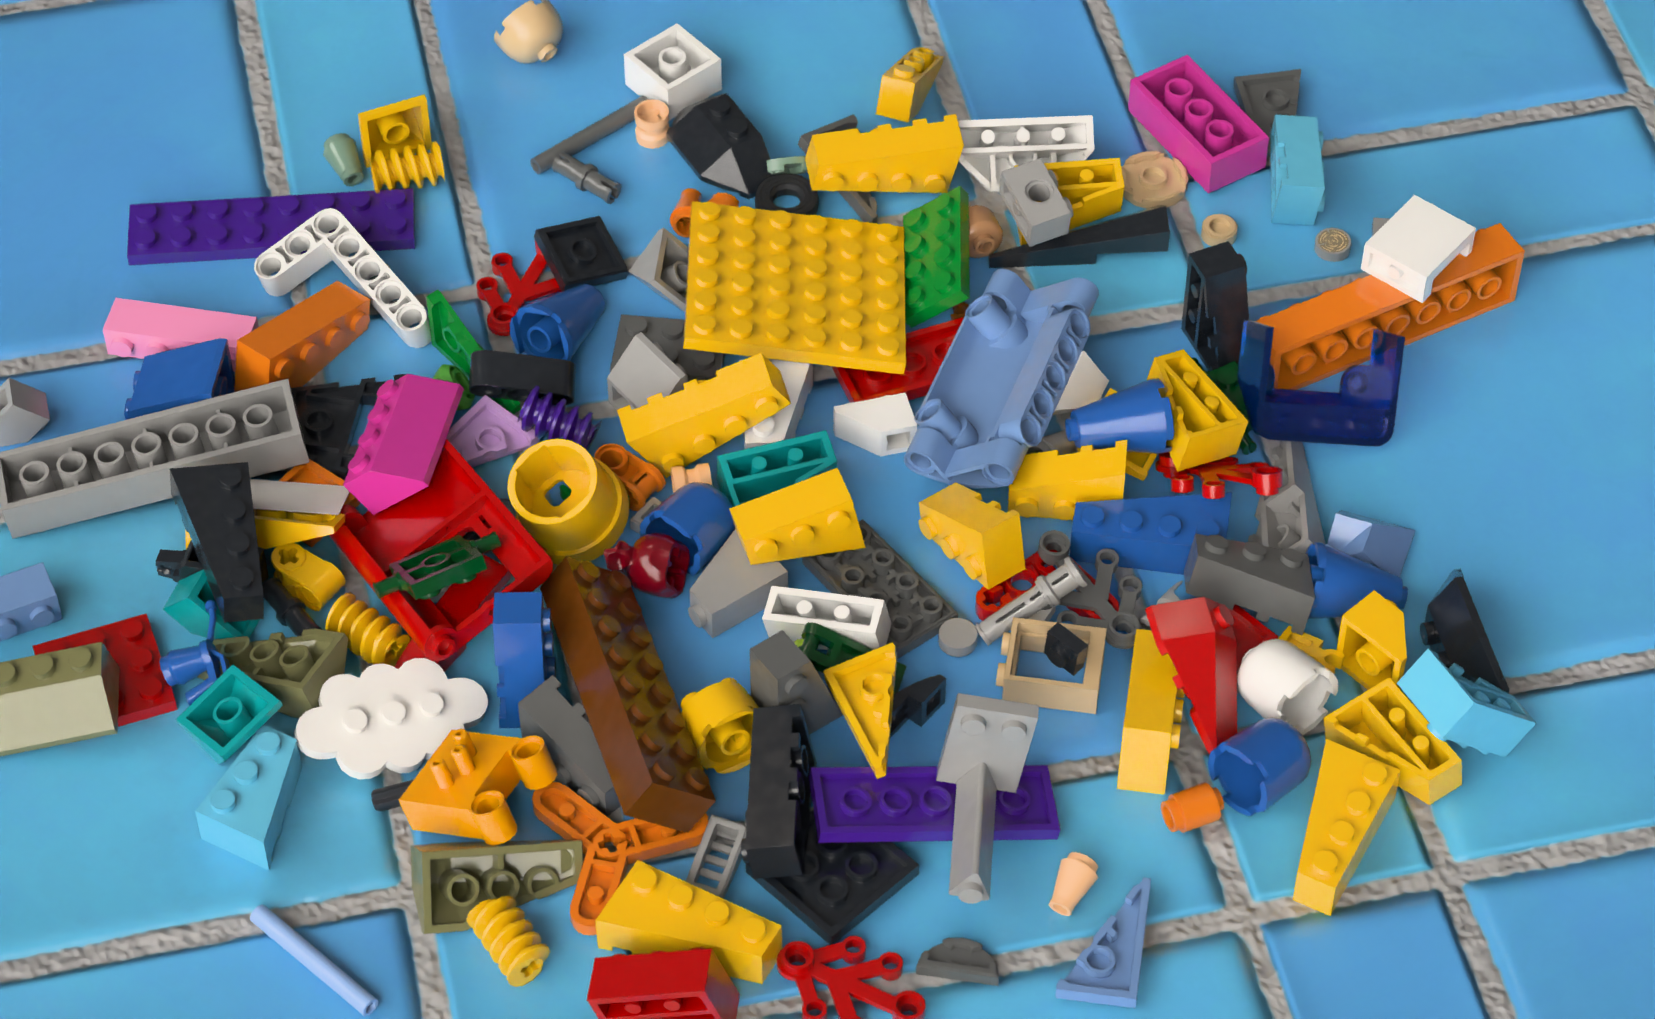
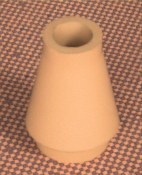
M1071 852L1067 858L1062 859L1049 907L1061 915L1070 916L1075 906L1097 881V863L1090 857L1078 852Z

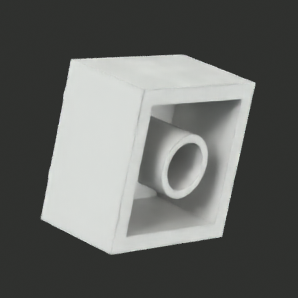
M678 23L624 54L625 84L640 97L644 96L647 100L653 99L665 103L669 109V121L675 118L683 108L705 100L722 90L721 59Z

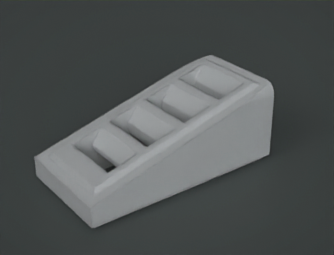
M711 814L685 882L724 899L742 859L741 840L746 838V825ZM717 837L733 841L734 845L731 847L715 841ZM711 850H715L729 855V858L725 860L709 854ZM705 863L724 868V871L721 874L703 867ZM699 876L718 881L717 889L698 883Z

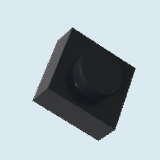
M1057 622L1047 632L1044 654L1047 655L1055 666L1064 668L1074 676L1084 667L1088 644Z

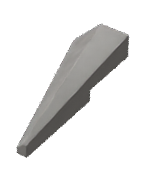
M1288 418L1279 424L1278 429L1283 436L1280 447H1274L1271 454L1275 460L1274 467H1279L1283 470V486L1279 488V493L1276 495H1260L1255 517L1259 521L1256 535L1249 536L1248 542H1257L1263 546L1278 549L1291 548L1301 553H1306L1310 544H1315L1314 542L1325 543L1299 426Z

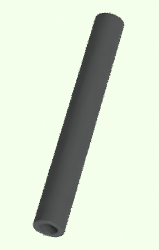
M644 96L637 98L533 157L530 160L533 170L537 174H541L552 167L556 156L563 160L559 156L560 152L566 151L572 156L634 121L635 107L640 102L647 100V98Z

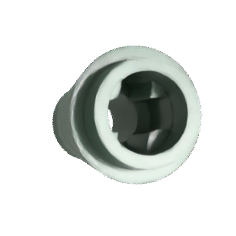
M345 133L329 137L323 146V156L346 186L359 184L363 180L364 175L356 141Z

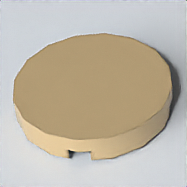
M1140 152L1126 159L1124 166L1121 167L1125 186L1123 197L1137 207L1146 209L1159 205H1164L1166 208L1170 207L1184 197L1188 188L1187 169L1180 160L1175 157L1172 160L1164 157L1162 152Z

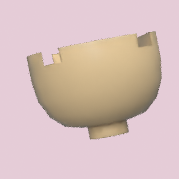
M530 0L515 9L501 23L505 29L501 35L497 31L495 32L494 41L508 57L520 63H535L539 60L546 62L555 56L558 51L556 47L562 38L563 25L558 11L549 0H541L542 3L537 5L533 0Z

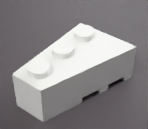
M768 359L780 370L791 404L743 433L744 449L795 438V431L799 420L802 419L808 393L810 394L813 387V364Z

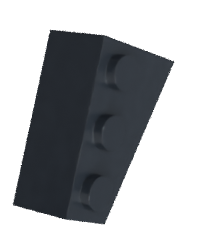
M1229 241L1189 253L1181 329L1208 371L1215 370L1234 361L1242 370L1247 368L1251 336L1246 281L1247 265L1244 257L1240 253H1236Z

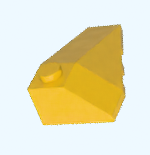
M254 509L258 547L264 549L331 535L345 523V514L341 513L339 515ZM186 531V550H187V547H188V545H189V543H190V540H191V537H190V535H189V532H187V531Z

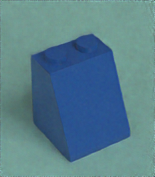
M219 338L145 356L141 370L136 371L134 374V393L132 398L126 400L124 409L125 420L233 393L235 390V379L228 340Z

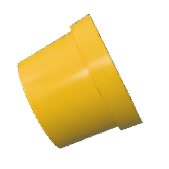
M550 439L539 442L523 452L510 471L508 495L516 512V519L549 555L553 564L559 565L565 556L580 561H592L603 555L604 549L611 548L623 533L629 516V498L626 488L621 479L606 464L592 457L581 445L565 439ZM558 482H564L572 490V493L560 505L552 506L546 500L545 494Z

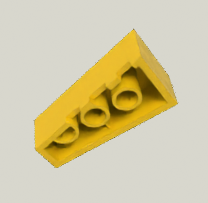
M762 353L716 370V377L712 379H693L683 383L684 390L663 397L662 393H658L648 397V404L633 410L628 405L618 409L617 412L627 444L650 464L657 467L667 478L671 476V467L688 466L766 418L773 416L781 409L790 405L791 401L780 370Z

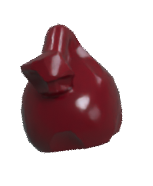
M650 533L640 537L633 546L619 540L614 548L604 549L607 568L611 571L624 573L630 580L631 585L638 591L670 599L679 596L683 592L690 564V554L687 546L675 540L672 536Z

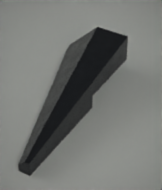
M1164 205L1155 206L1069 231L1068 234L1031 247L1028 244H1023L988 254L989 268L1096 264L1097 254L1168 251L1170 235L1167 209Z

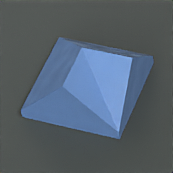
M1341 510L1335 513L1327 545L1400 577L1415 535V530Z

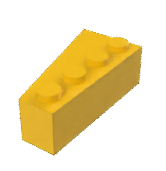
M957 115L943 116L944 121L927 123L926 118L912 120V126L893 129L891 123L877 125V128L866 133H860L858 128L812 135L805 157L811 189L816 191L947 193L964 147Z
M1136 629L1123 725L1117 789L1165 795L1170 748L1178 749L1181 725L1173 723H1181L1184 700L1176 698L1184 699V692L1182 689H1177L1172 677L1178 675L1169 654L1161 656L1151 630Z
M1326 739L1293 895L1294 901L1331 916L1395 800L1400 769Z
M639 860L636 861L595 920L597 945L600 949L612 951L613 947L630 950L632 955L647 954L653 951L672 952L685 951L697 947L712 948L729 977L763 984L777 962V956L782 950V925Z

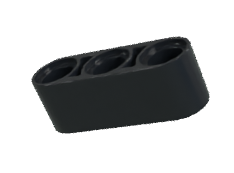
M478 350L471 353L469 392L482 397L486 395L490 398L525 402L531 390L537 385L540 387V399H543L551 392L553 393L552 405L556 406L563 398L567 400L566 405L574 402L576 365L571 361Z

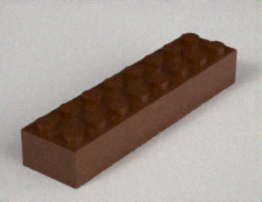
M565 556L551 573L550 577L542 584L540 590L547 608H551L554 628L623 813L629 817L688 833L716 802V799L710 787L709 778L705 774L700 762L697 748L693 744L687 729L686 720L681 714L675 693L664 671V665L652 641L653 637L643 618L641 607L638 605L631 588V582L626 575L619 571H610L595 566L589 561H580Z

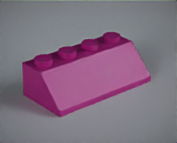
M406 374L395 381L392 379L386 381L378 389V398L374 408L367 416L369 421L364 433L358 439L357 443L359 446L355 456L348 464L349 471L343 484L373 515L429 486L464 391L460 384Z

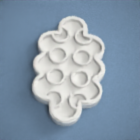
M414 658L406 661L399 669L384 663L374 664L367 667L360 677L350 674H338L329 678L323 684L320 691L319 707L306 711L299 718L295 729V739H297L300 751L308 757L317 760L336 758L341 770L356 779H371L378 776L385 767L397 773H410L417 770L424 759L429 760L451 730L468 729L477 725L484 718L488 706V698L483 687L476 681L465 677L447 679L442 667L426 658Z

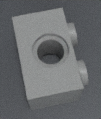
M1041 158L1001 172L999 192L1029 247L1069 233L1070 218L1073 217L1072 205L1067 197H1062L1054 172L1047 170Z

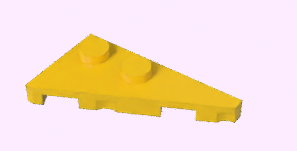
M893 642L823 670L825 681L877 779L886 776L897 665V652Z

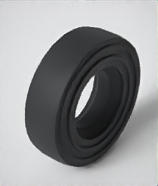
M783 173L771 176L764 180L756 191V209L782 210L788 213L816 215L818 211L819 198L817 191L811 189L810 180L797 174ZM791 195L799 198L800 203L792 208H782L776 206L773 201L779 196Z

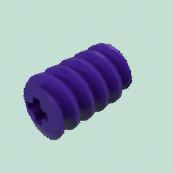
M536 385L529 393L520 411L518 422L522 419L521 429L528 432L535 426V437L539 439L549 432L548 440H570L588 451L597 435L602 420L593 425L592 412H589L582 419L579 418L580 406L578 405L569 412H566L567 400L564 398L556 406L552 405L553 393L551 392L543 399H540V387Z

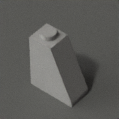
M735 528L690 588L689 616L696 627H703L714 638L764 610L771 586L788 588V571L779 561L750 565Z

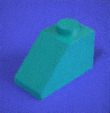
M204 569L180 580L163 610L190 633L207 638L210 616L205 610V603L208 600L215 601L207 582ZM217 606V619L213 640L243 636L250 638L260 619L224 623Z

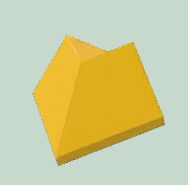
M425 94L358 113L366 168H370L369 156L374 161L377 150H381L386 159L389 157L391 148H395L400 157H402L404 146L408 145L414 154L417 152L418 144L423 143L426 150H431L432 140Z

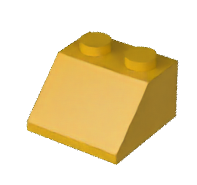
M1375 590L1342 615L1337 650L1345 655L1342 670L1367 690L1388 677L1401 690L1397 682L1404 675L1407 660L1404 613L1399 610L1394 602L1385 599Z

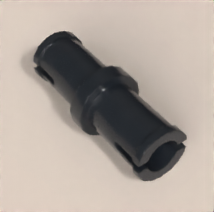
M273 577L262 584L263 597L275 610L276 618L281 625L288 626L296 636H301L303 630L306 629L323 630L306 612V605L300 598H294L284 587L280 579Z

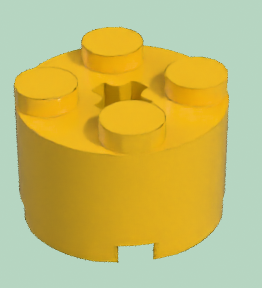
M728 677L703 688L699 692L687 694L680 703L681 714L686 720L687 729L693 744L697 748L702 766L707 770L712 768L717 773L726 774L742 769L750 764L753 708H759V706L748 691L736 679Z

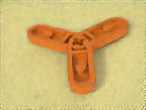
M552 782L545 788L535 790L532 797L534 815L565 840H582V853L586 856L570 905V919L573 928L584 935H597L595 920L624 880L629 864L636 863L637 860L644 861L700 845L709 822L708 816L705 813L688 833L636 818L615 823L560 782ZM612 842L614 846H617V851L609 852L608 848H605V843Z

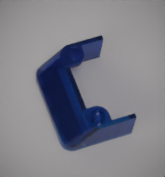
M1244 320L1237 378L1251 427L1258 436L1278 441L1374 447L1382 446L1390 440L1394 432L1405 336L1381 329H1374L1370 364L1353 365L1346 369L1340 380L1339 393L1274 389L1275 372L1270 364L1274 327L1252 320Z

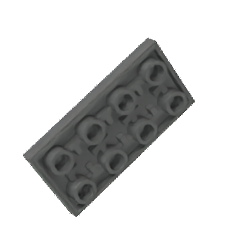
M862 519L859 521V526L866 548L802 557V562L831 593L885 600L892 623L886 645L894 643L897 659L939 634L941 625L949 619L958 618V613Z

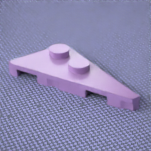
M486 395L449 429L446 437L471 467L526 450L540 442V439L535 437V430L533 428L528 432L521 429L522 420L518 422V418Z

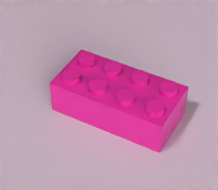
M1188 55L1130 80L1128 111L1173 157L1181 161L1187 172L1208 194L1266 167L1269 137Z

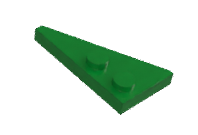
M436 290L426 296L431 343L469 379L471 353L484 349L475 341L442 293ZM491 398L512 414L521 410L519 401Z

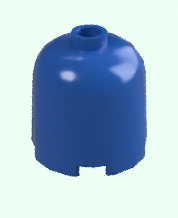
M692 482L679 488L643 519L640 524V537L650 533H661L672 536L675 540L685 544L690 554V564L687 573L695 576L717 554L735 530L729 510L733 506L727 496L716 487L708 483Z
M1265 718L1255 722L1213 749L1208 759L1211 780L1214 781L1218 778L1221 786L1227 793L1222 796L1223 800L1235 811L1246 816L1266 811L1306 779L1311 766L1310 749L1304 736L1289 722L1278 718Z

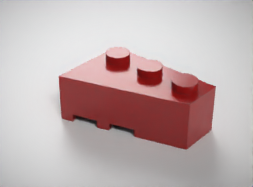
M699 947L685 951H653L647 954H615L610 957H597L594 960L587 995V1002L599 1019H736L740 999L738 990L713 949Z

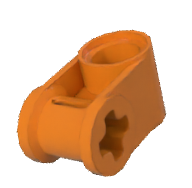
M605 444L595 452V458L606 464L623 482L630 499L629 509L633 511H639L646 504L645 501L654 492H660L666 485L665 478L657 467L643 461L621 445Z

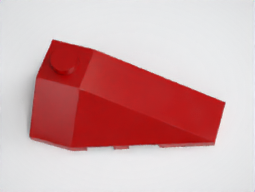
M1206 597L1151 605L1145 609L1155 644L1161 656L1169 654L1178 675L1172 677L1177 689H1182L1184 694L1191 700L1194 707L1190 709L1189 714L1210 755L1213 749L1237 734L1236 638L1232 628L1234 624L1233 616L1225 605Z

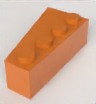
M337 280L239 338L236 349L234 392L284 379L289 380L291 388L303 387L368 329L370 322V299Z

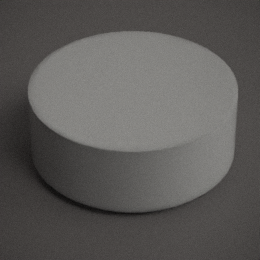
M949 619L939 629V646L943 652L950 656L963 657L969 655L977 646L978 632L974 624L967 619Z

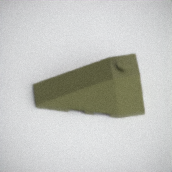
M321 629L303 630L301 636L285 638L283 632L271 633L269 640L250 641L248 636L213 640V644L218 649V652L229 660L230 667L234 664L280 700L283 706L278 712L290 717L300 718L306 711L319 707L318 699L323 684L329 678L345 673L348 638L345 633ZM221 662L219 667L220 675L223 674ZM207 670L197 677L202 680L208 679Z
M582 840L507 841L499 845H489L485 842L411 845L412 890L422 933L459 932L471 929L472 927L466 921L468 913L476 905L488 899H498L509 895L514 897L517 903L516 907L534 899H542L577 884L583 866Z

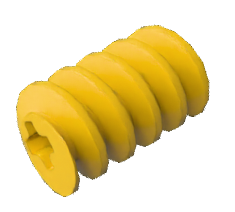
M437 141L432 142L429 153L423 143L418 144L415 155L408 145L404 146L402 157L399 156L395 148L390 149L388 159L385 158L381 150L376 151L374 161L369 156L375 193H380L383 184H386L390 191L396 188L397 182H400L403 189H409L410 181L414 180L417 187L422 189L424 178H428L433 187L437 186L438 176H442L445 181L442 155Z
M351 592L343 594L336 600L326 619L325 630L345 633L348 638L347 648L355 655L361 656L367 663L373 665L384 663L394 667L411 640L408 634L402 635V627L398 623L391 624L389 617L386 615L379 616L378 610L374 607L368 608V604L365 601H356V596Z
M507 895L498 899L482 901L468 913L466 920L468 925L473 928L476 937L481 940L485 950L490 952L492 960L498 964L501 973L507 976L506 979L511 986L520 987L528 984L541 972L543 963L550 953L547 944L541 943L542 938L538 932L532 931V923L530 920L524 919L525 914L521 908L516 907L517 903L514 897Z

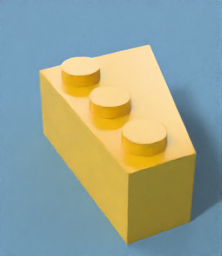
M1120 158L1044 163L1047 170L1054 172L1062 197H1067L1072 205L1073 217L1070 218L1069 230L1121 211L1125 186ZM1017 225L1020 245L1027 244Z
M838 468L729 509L736 532L750 565L866 548L853 500Z
M1390 677L1324 717L1325 742L1326 739L1400 769L1398 787L1428 805H1431L1462 785V760L1446 741L1439 740L1427 728L1429 722Z

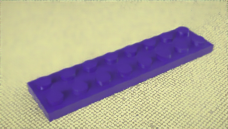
M409 188L393 189L390 191L380 190V193H375L374 190L130 204L127 259L129 265L258 258L263 252L323 209L329 208L338 210L374 251L415 249L414 190Z

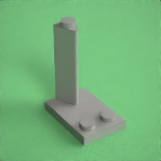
M957 693L937 767L936 781L956 784L949 894L958 896L965 903L973 904L981 900L990 899L996 790L1016 793L1038 721L1039 705Z

